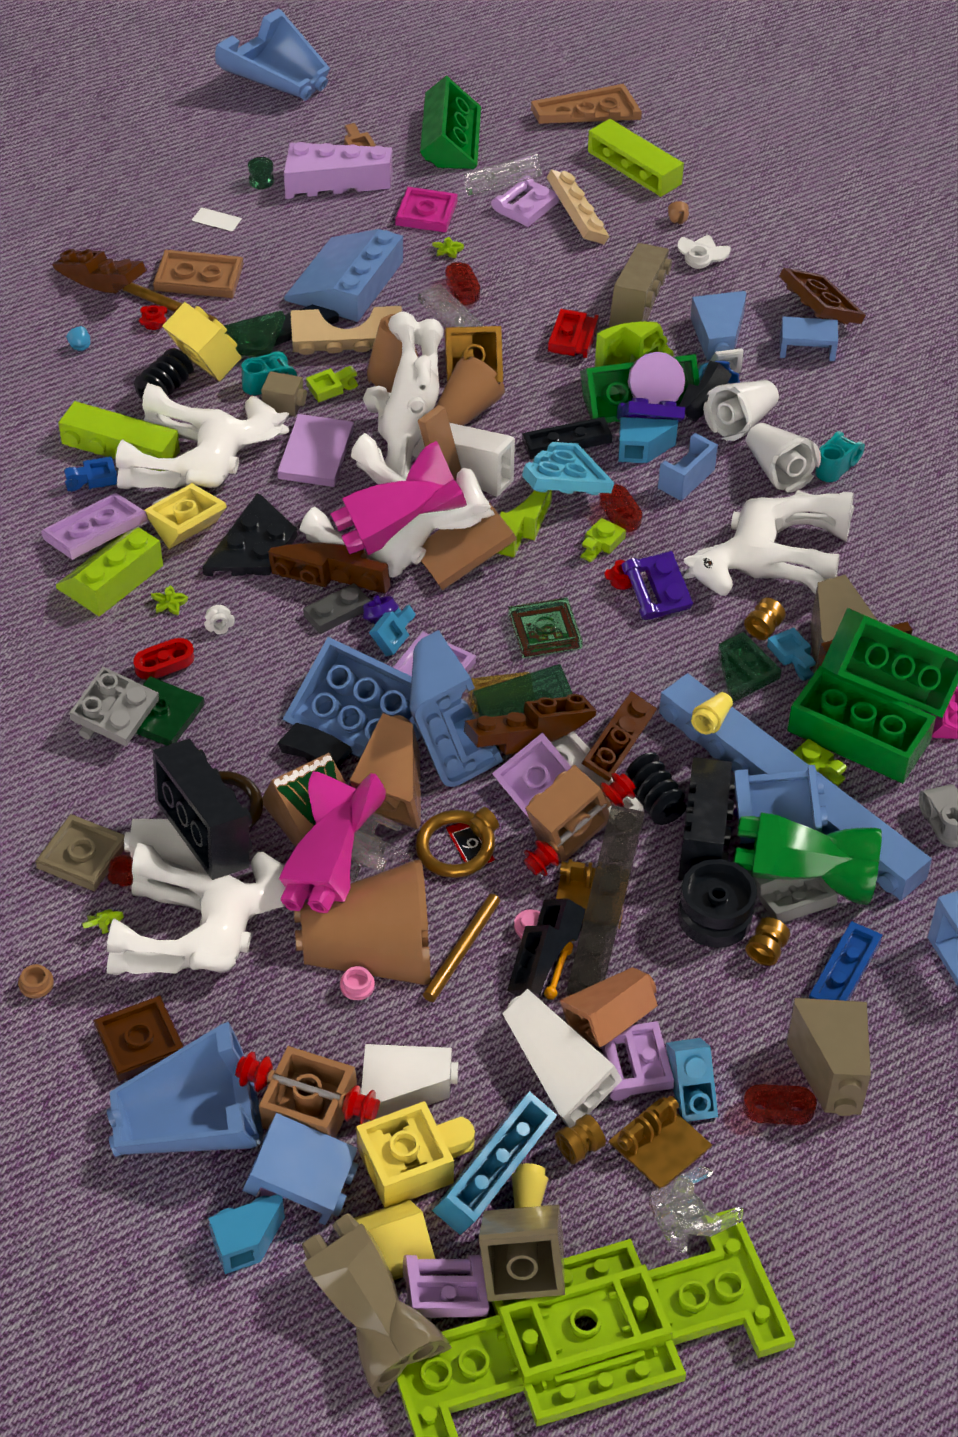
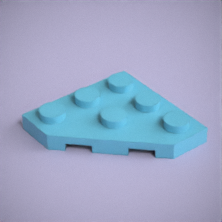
M550 443L547 451L542 450L535 456L532 463L528 462L525 464L522 473L523 478L530 484L531 488L538 492L559 490L566 494L578 491L598 495L599 493H612L614 486L611 478L578 443Z

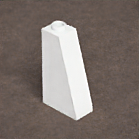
M450 423L461 469H472L481 490L498 497L514 481L515 438L509 435ZM422 437L412 452V456L416 458L425 448Z
M527 989L520 996L515 997L502 1013L555 1109L567 1127L575 1126L577 1119L586 1114L589 1115L622 1081L617 1069L608 1059L530 990Z

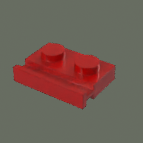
M560 309L548 342V352L575 356L577 353L583 354V358H587L599 324V315L588 317L587 313Z

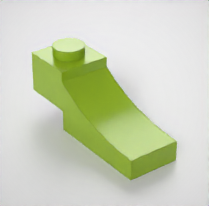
M534 490L525 501L507 513L501 511V518L513 531L517 540L497 554L514 558L523 538L535 540L552 502V490L547 492Z

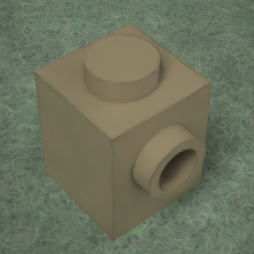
M270 371L261 389L262 401L274 408L277 413L287 412L289 416L295 417L299 407L304 406L306 402L307 391L303 389V379L299 376Z

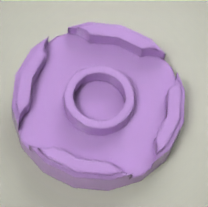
M653 352L645 354L636 360L629 370L628 385L634 398H646L652 404H659L660 401L676 402L684 390L685 376L683 368L675 358L667 353Z

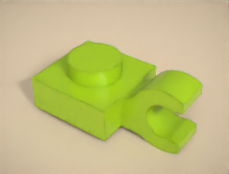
M352 366L345 367L336 373L330 368L306 377V385L319 403L343 394V388L352 390L358 387V383L354 378L357 376V372Z
M600 518L585 533L582 547L586 548V550L581 554L580 558L592 562L601 551L610 554L625 539L626 529Z
M807 739L793 752L808 765H815L816 771L837 787L845 781V777L841 774L847 769V766L839 760H834L833 753L812 740Z

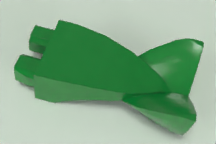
M761 812L759 817H740L737 836L755 839L753 850L736 848L733 862L745 868L752 877L777 880L822 877L830 888L845 899L863 905H868L871 902L878 875L882 843L881 829L850 828L825 835L779 815Z

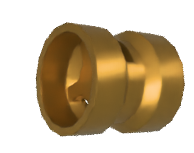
M767 597L762 598L755 606V611H751L745 618V629L752 637L758 640H767L775 631V627L779 626L785 619V609L777 600Z
M770 917L762 918L755 928L756 935L749 939L745 950L747 955L756 963L772 966L777 963L781 955L780 948L787 944L791 933L789 928L781 921Z
M588 1114L577 1119L575 1126L571 1128L564 1127L555 1133V1140L559 1150L571 1164H576L584 1159L588 1151L596 1152L606 1145V1139L601 1127Z

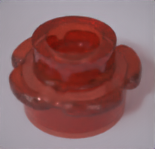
M120 855L111 860L107 877L112 884H118L122 887L132 885L133 858L127 855Z

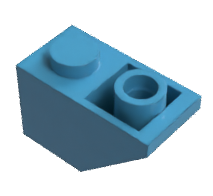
M621 417L618 462L648 463L676 445L678 420Z
M701 1038L667 1042V1056L674 1078L673 1092L675 1099L679 1103L678 1110L680 1116L686 1122L718 1117L710 1045Z
M278 1194L261 1196L250 1204L235 1209L226 1208L208 1218L211 1238L224 1274L262 1261L285 1219L282 1196Z

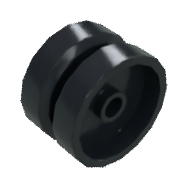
M723 859L705 860L693 865L684 875L681 885L678 908L680 927L690 939L700 945L719 948L729 947L740 942L749 933L753 920L757 896L755 880L745 868L735 862Z

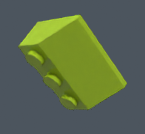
M139 527L125 532L56 584V589L100 617L163 567L160 540Z

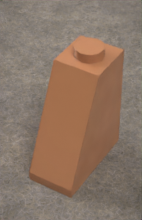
M633 967L560 1000L567 1024L586 1041L598 1047L608 1044L658 1006L654 995L657 991L656 985L652 977Z

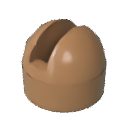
M676 201L668 206V216L672 223L683 224L688 220L689 206L687 203Z

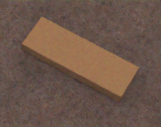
M438 405L418 420L424 446L426 447L435 441L438 442L452 476L456 481L457 473L461 470L446 408Z

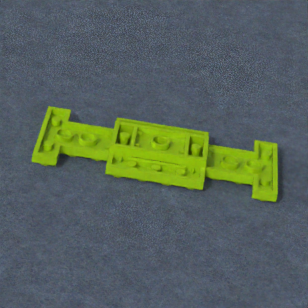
M737 1208L701 1218L700 1226L711 1252L648 1270L645 1264L641 1265L632 1240L627 1239L564 1258L565 1295L491 1301L496 1316L443 1331V1335L452 1348L436 1356L408 1364L396 1379L413 1436L458 1437L451 1413L523 1391L536 1427L684 1382L686 1372L675 1345L742 1324L758 1358L794 1348L796 1341ZM588 1316L596 1322V1326L591 1330L585 1331L579 1329L575 1321L579 1317Z

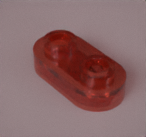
M462 262L448 265L445 270V280L454 299L463 305L477 302L480 298V284L472 268Z
M614 484L612 493H600L599 504L612 523L626 529V532L635 531L641 526L642 510L625 487Z
M758 1084L746 1091L743 1100L745 1115L754 1122L767 1124H806L813 1119L817 1106L815 1095L809 1089L802 1086ZM762 1105L766 1109H759L755 1106ZM792 1107H799L802 1111H794Z

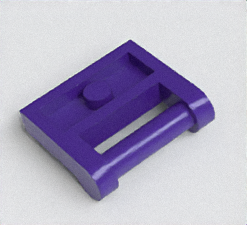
M632 398V401L627 403H619L617 419L620 420L621 417L669 419L680 422L685 418V407L676 406L677 403L673 401H660L659 404H652L646 398Z
M672 551L642 559L633 558L622 563V570L625 575H628L640 604L639 613L642 620H650L691 609L693 601ZM640 572H646L658 604L652 603Z

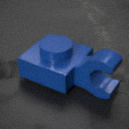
M112 457L83 461V467L64 469L67 491H77L86 483L89 489L117 485V473Z

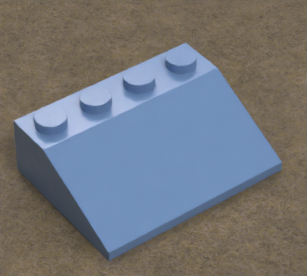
M376 229L331 237L284 296L285 301L305 307L312 304L336 311L339 317L358 322L403 263V236L387 230Z
M327 637L282 719L291 725L295 723L308 725L336 737L349 745L353 751L351 754L358 758H361L382 713L392 717L400 715L407 718L413 723L417 741L421 737L410 711L412 676L330 637Z

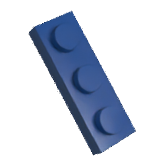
M851 921L808 999L849 1001L876 953L883 935Z

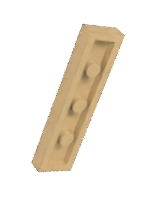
M551 169L546 178L582 237L593 242L605 244L609 235L603 227V222L595 214L594 207L588 203L584 196L585 193L575 182V177L567 171L558 172Z

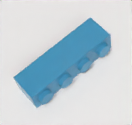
M529 1091L512 1108L432 1211L459 1235L464 1233L482 1214L550 1126L557 1114Z

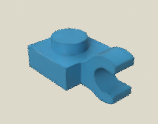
M407 605L402 611L398 608L395 612L384 613L369 632L385 656L394 655L409 636L405 627L416 615L410 605Z
M795 628L768 638L767 647L784 666L793 663L795 671L801 680L805 681L812 678L814 673L810 670V667L815 666L816 662L810 656L811 646Z

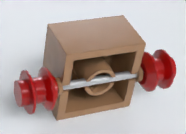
M573 765L568 771L560 773L555 778L553 784L544 792L536 794L530 800L529 805L525 807L538 839L535 841L536 850L533 852L524 850L527 858L523 862L527 868L536 876L539 873L547 876L546 867L549 864L558 866V859L561 862H565L612 820L608 810L610 806L623 809V799L625 797L635 798L633 790L636 787L627 775L622 773L619 776L616 773H612L613 782L610 785L602 782L600 788L576 765Z
M287 1046L276 1070H273L269 1056H266L260 1062L256 1060V1054L253 1051L247 1057L242 1056L237 1064L235 1076L239 1078V1085L241 1087H245L250 1081L254 1083L255 1091L260 1092L268 1085L259 1104L262 1128L268 1130L275 1114L278 1113L336 1138L344 1118L346 1121H349L355 1115L360 1117V1124L368 1122V1120H374L378 1113L380 1100L376 1099L375 1090H371L367 1096L361 1094L360 1086L357 1085L356 1070L353 1066Z

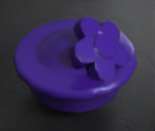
M379 595L373 597L374 600L367 602L363 606L364 613L362 617L370 621V623L376 624L384 613L395 612L399 608V604L391 596L379 597Z

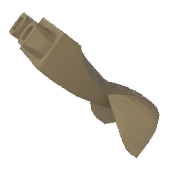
M347 1213L333 1224L340 1237L338 1240L328 1246L323 1237L318 1234L302 1243L307 1258L303 1263L331 1302L356 1327L358 1352L363 1372L372 1393L379 1398L394 1383L408 1364L444 1353L452 1347L443 1333L416 1309L399 1300L392 1274L376 1241L362 1223L359 1224Z

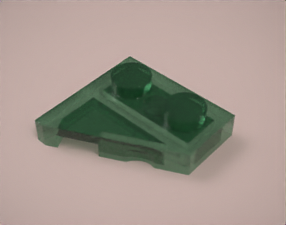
M277 311L224 325L227 329L225 334L229 335L238 344L236 350L241 356L260 357L272 352L285 321L283 311Z
M744 632L719 643L718 656L728 695L732 698L733 703L781 678L782 670Z

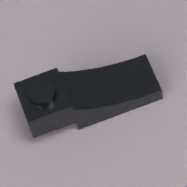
M568 898L547 899L543 901L537 925L525 926L507 991L520 996L528 989L535 996L541 995L547 975L559 953L570 941H578L586 912L585 908Z

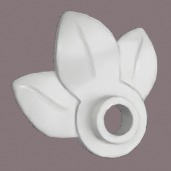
M706 235L695 242L681 237L677 245L678 250L685 255V262L695 269L704 268L711 262L725 260L729 256L731 249L729 246L716 247L710 235Z

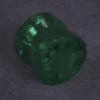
M256 157L248 162L250 186L256 189H266L274 184L272 160L266 157Z

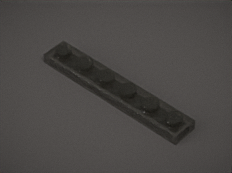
M611 805L567 987V996L607 978L645 812Z

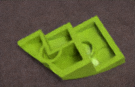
M646 321L623 323L597 333L595 367L635 362L645 354L653 352L667 353L673 357L674 352L668 347V340L663 335V329L659 323Z

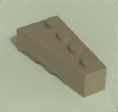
M642 243L637 244L614 285L609 328L623 323L648 321L660 287L664 285L666 275H669L672 259H668V248Z

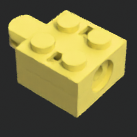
M425 1101L356 1126L357 1150L384 1208L453 1184V1158L473 1151L475 1144L474 1126L468 1119L458 1117L436 1125Z

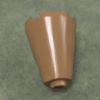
M395 314L387 315L380 320L367 367V380L369 383L371 381L375 386L385 387L387 392L390 393L402 356V342L389 330L388 326L391 316Z
M462 357L457 362L436 405L446 408L449 423L465 426L498 402L505 393L503 382L498 384L494 378L497 373L485 362L474 357H470L468 360H464L465 357Z

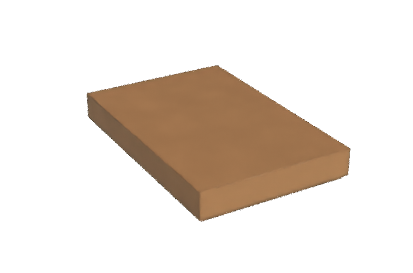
M165 250L153 282L154 291L233 298L244 265L243 257Z
M491 504L490 509L493 510L495 515L489 518H482L481 522L473 525L471 528L440 529L429 536L422 546L426 549V553L421 563L442 590L517 540L513 531Z

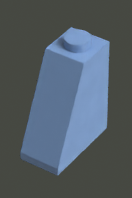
M745 291L692 297L690 319L706 360H711L716 351L734 350L736 348L745 311L747 295Z

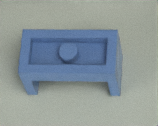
M783 316L779 337L780 358L786 357L787 345L829 348V361H835L838 346V320Z
M694 433L690 438L689 453L677 464L673 465L667 461H663L660 464L658 489L682 501L715 470L718 444Z

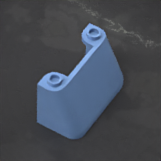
M437 630L422 638L414 648L410 711L437 775L444 785L455 787L502 763L503 759L495 745L477 748L465 734V720L476 718L468 703L461 699L466 689L471 691L475 687L471 677L440 631Z

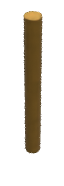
M130 283L123 288V291L159 306H164L174 312L183 304L135 283ZM207 314L209 316L208 319L213 322L214 319L217 320L216 317Z
M488 895L424 991L423 997L429 1002H435L499 905L500 898L497 895Z

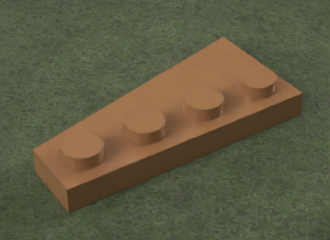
M624 84L531 101V111L539 124L596 122L608 119L614 121L641 120L642 115L641 109Z

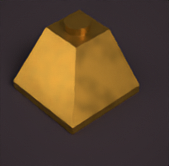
M501 326L445 328L447 382L455 365L462 357H465L464 360L474 357L485 362L497 373L494 377L498 383L503 382Z

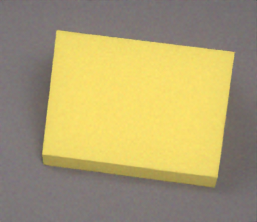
M191 483L146 508L144 511H146L148 520L167 548L171 549L216 523L227 506L226 502Z
M411 1200L354 1218L359 1224L362 1223L373 1236L392 1274L393 1281L404 1277V1255H417L418 1259H435L423 1211Z

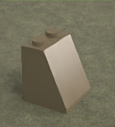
M846 575L828 578L817 583L810 624L812 656L816 662L815 666H813L814 673L817 670L821 643L833 640L847 608L877 620Z
M794 998L787 1033V1045L825 1113H836L840 1116L861 1115L871 1077L867 1002Z
M560 1205L484 1211L479 1233V1244L487 1300L499 1301L565 1295L564 1246Z

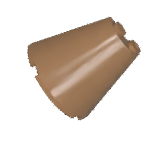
M413 860L351 883V888L345 902L334 901L328 913H318L312 910L307 904L308 899L305 900L300 911H294L295 923H301L302 930H295L296 951H303L305 965L347 971L351 967L360 966L367 969L375 977L422 985L430 984L428 918L421 860Z

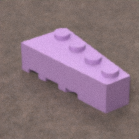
M290 143L284 170L285 199L295 198L294 194L307 193V197L318 196L319 191L332 190L333 194H342L349 188H355L357 192L390 189L393 174L392 148L357 146L354 144Z

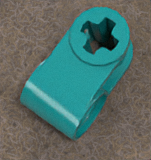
M280 351L256 358H248L241 365L242 390L249 395H260L270 371L297 376V372L292 366L288 365L287 356Z
M837 431L829 441L820 447L821 462L819 468L816 466L815 475L825 482L839 480L846 471L859 462L863 455L865 444L860 441L856 443L844 437L843 432Z

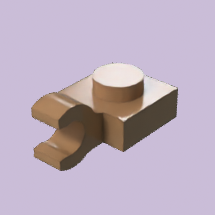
M355 123L345 125L348 135H345L344 145L376 146L368 132L360 134Z

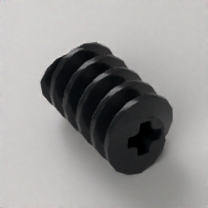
M169 348L135 378L134 387L136 393L143 401L144 390L147 383L161 387L167 396L171 395L175 389L188 380V374L194 372L193 364L184 352L176 348Z
M655 752L644 753L629 765L625 775L634 783L636 789L633 792L638 796V800L644 805V809L650 814V818L655 824H669L683 815L687 808V805L683 802L685 794L681 789H678L677 782L672 780V775L669 771H666V766L663 762L659 761V756Z

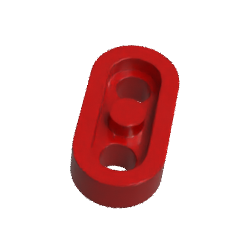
M174 638L139 651L133 659L135 674L144 680H147L149 676L157 679L190 666L195 658L193 644L184 638Z

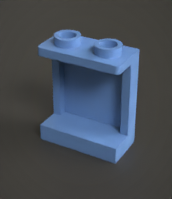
M808 765V770L760 775H748V769L734 771L738 824L741 816L759 817L760 813L763 812L779 815L819 832H822V826L828 825L826 806H820L819 794H824L822 774L816 775L815 765ZM740 837V844L754 843L755 841L753 838Z
M276 1113L266 1132L242 1191L256 1197L262 1187L321 1213L319 1223L326 1225L332 1214L339 1216L347 1195L341 1193L344 1183L351 1184L359 1164L353 1162L358 1148Z

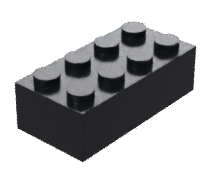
M190 738L154 749L155 802L209 877L214 880L250 868L249 853L253 849L249 838V827L252 825L250 812L237 801L231 787L227 788L223 783L219 771L210 766L203 750H198Z

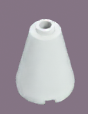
M768 380L718 385L707 394L709 395L708 401L703 406L705 420L714 433L718 432L724 436L722 439L726 441L740 439L777 404L779 399L778 390Z
M765 423L756 424L747 434V446L774 487L786 492H794L802 489L813 479L814 476L811 473L815 466L819 468L821 452L812 440Z

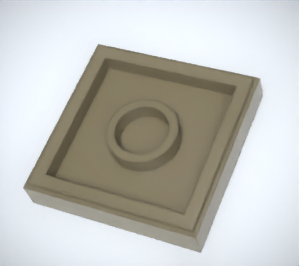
M70 814L35 861L36 867L39 870L95 892L124 851L125 835Z

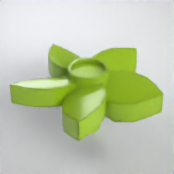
M446 237L444 243L432 242L433 247L439 248L437 250V257L447 254L450 258H457V252L464 249V244L457 241L453 242L450 237Z
M171 585L166 587L165 595L162 593H151L152 599L159 602L156 605V613H160L168 608L170 613L179 615L180 606L188 601V596L183 593H175Z
M112 909L97 913L96 916L87 915L88 921L82 923L83 928L99 925L102 934H106L109 932L108 925L112 923V920L120 921L124 918L123 912H113Z

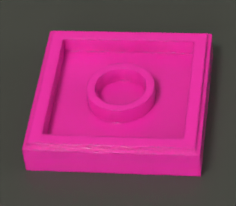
M407 187L395 217V225L446 233L458 202V194Z

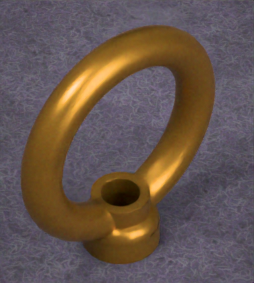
M482 807L476 813L465 810H448L434 815L422 825L417 834L415 845L417 856L429 871L443 877L458 878L473 874L483 868L493 854L495 847L493 832L499 828L498 820L487 807ZM450 823H464L470 826L476 836L481 837L482 845L480 851L473 859L462 864H446L440 862L431 854L429 850L430 837L441 826Z

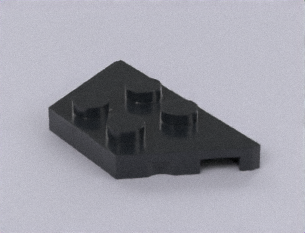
M257 493L203 565V575L213 576V571H231L232 576H244L246 574L270 575L272 570L268 551L273 547L292 544L297 538V528L261 494Z

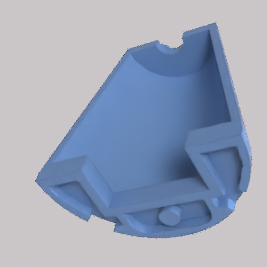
M279 8L263 17L258 36L238 48L240 41L232 35L216 46L215 60L217 65L223 70L299 97L304 101L308 100L316 90L322 91L328 83L326 76L330 67Z
M229 1022L219 1025L110 1091L111 1107L107 1109V1116L113 1128V1135L109 1136V1144L115 1157L129 1154L251 1149L262 1144L263 1128L257 1092L254 1089L253 1082L249 1081L245 1087H241L239 1085V1078L235 1076L237 1064L240 1058L244 1056V1053Z

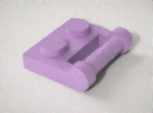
M524 174L518 179V183L506 193L496 196L491 201V205L496 212L529 227L559 203V198L555 191L534 182L530 175ZM523 191L527 192V194H525L513 205L510 204V202L513 199H515L518 195H520Z
M658 1021L632 1025L608 1044L598 1047L602 1049L603 1056L615 1066L622 1078V1081L609 1093L612 1100L620 1101L628 1098L630 1095L673 1089L674 1078ZM625 1043L634 1078L624 1079L616 1050L617 1044Z
M404 1255L403 1276L406 1279L410 1307L416 1309L425 1318L487 1317L489 1303L480 1255H468L467 1259H418L417 1255ZM421 1274H467V1276H420V1275H421Z

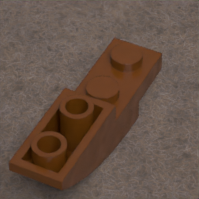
M68 249L62 252L60 258L52 264L53 268L59 273L85 287L115 294L147 271L143 261H131L130 259L113 261V259H107L104 251H92L91 249L83 251Z
M300 543L273 547L268 551L272 574L325 588L331 580L349 585L354 583L358 587L386 594L391 586L388 564L367 559L366 549L349 554L345 545Z
M631 691L581 764L609 782L612 778L611 774L616 772L657 708Z
M569 694L567 697L560 698L543 697L535 701L525 702L523 713L511 712L503 716H481L478 719L465 720L464 732L477 748L497 745L507 755L518 753L541 733L550 742L566 736L594 718L597 710L583 695Z

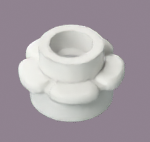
M214 605L206 612L205 628L209 632L214 631L216 634H224L228 631L229 627L231 628L234 625V616L230 614L231 612L227 607Z

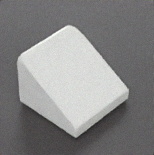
M743 348L716 351L710 361H727L734 372L740 373Z

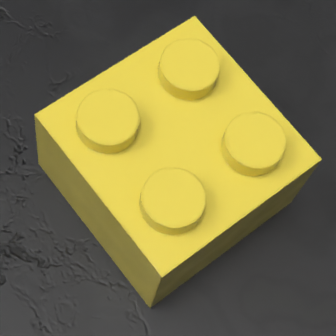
M184 302L162 327L177 347L192 362L220 382L242 358L236 350L238 344L229 335L225 334L227 329L218 320L210 321L207 313L199 306L193 308Z

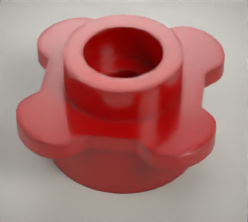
M150 305L140 309L142 317L139 318V323L141 325H144L149 330L162 328L166 322V307Z
M624 560L615 561V565L604 573L605 578L610 580V584L619 590H626L632 587L628 575L624 574L621 567L622 563L625 562Z

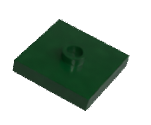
M149 676L143 686L158 692L159 700L136 734L167 746L176 743L204 707V697Z

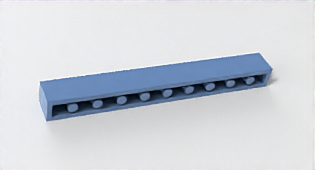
M687 673L661 692L659 713L662 717L683 731L690 740L696 741L705 748L713 758L732 762L733 772L735 770L748 769V775L808 770L806 762L733 707L730 708L717 732L708 735L699 733L692 725V712L695 707L716 694ZM823 776L824 794H819L820 806H826L828 825L822 826L821 833L827 835L838 830L850 828L881 829L882 843L876 882L880 884L883 890L893 894L900 901L903 900L927 879L932 858Z

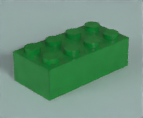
M850 608L846 609L821 667L839 676L943 718L958 685L957 654Z
M819 666L791 706L787 731L803 739H810L825 749L903 784L931 741L936 717Z

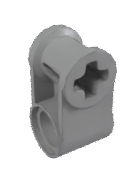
M949 784L921 791L918 798L919 807L922 815L928 820L935 832L937 839L947 847H958V789L955 785Z

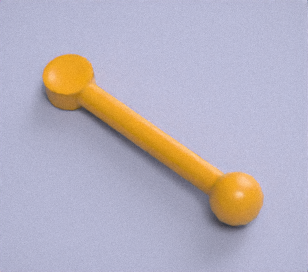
M571 942L560 952L561 954L550 986L544 990V996L549 1000L555 999L558 994L556 987L566 957L573 952V944Z

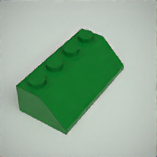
M447 75L425 92L420 153L426 161L432 162L437 168L474 169L478 164L481 106Z
M696 354L673 357L683 368L685 376L684 390L676 401V406L680 405L689 384L698 386L700 383ZM634 362L591 367L580 371L583 399L590 419L605 417L607 423L620 422L617 419L619 403H627L634 398L628 385L629 370Z

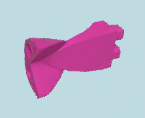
M435 441L427 445L420 452L409 470L406 481L379 484L354 492L342 498L345 506L330 514L338 531L352 525L356 528L341 536L349 554L365 548L367 554L370 555L382 549L398 531L419 514L462 508L467 503L461 488L452 476L438 442Z
M312 772L308 783V793L316 825L297 844L279 877V880L286 887L281 901L290 911H300L306 899H308L307 904L311 909L318 913H328L334 901L345 902L351 888L350 868L354 834L385 800L386 790L376 774L370 773L355 789L320 772Z

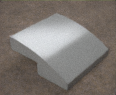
M753 877L757 896L771 918H775L782 923L837 905V893L829 887L822 877L799 880Z

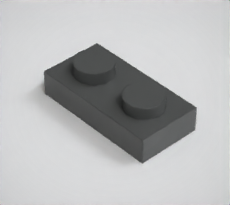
M353 583L304 607L303 614L311 625L322 634L364 613L363 606L371 600Z

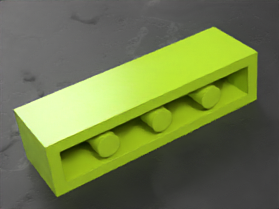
M608 119L589 130L588 152L658 196L662 197L682 184L683 162L614 120Z
M76 401L72 403L58 422L62 444L97 455L112 457V459H116L117 447L122 439L133 445L143 454L156 458H176L180 452L178 430Z

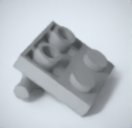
M102 667L70 711V720L83 726L79 734L85 739H90L93 733L97 732L117 743L127 746L158 702L159 693L110 669Z

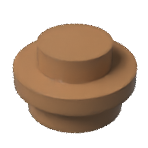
M39 964L26 967L18 979L20 992L29 998H40L47 995L54 985L52 973Z

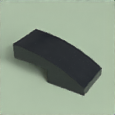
M709 361L699 385H688L679 407H685V416L690 420L696 422L704 415L703 406L708 401L709 395L707 394L711 389L728 383L732 374L720 363Z
M295 723L278 742L282 753L305 757L307 762L330 753L337 768L353 752L349 745L336 737L300 723Z

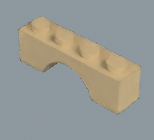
M402 306L374 307L367 321L351 329H341L332 326L322 317L319 309L291 310L293 352H299L303 355L313 354L315 351L340 353L343 350L353 349L356 352H367L373 349L380 320L387 315L402 312Z

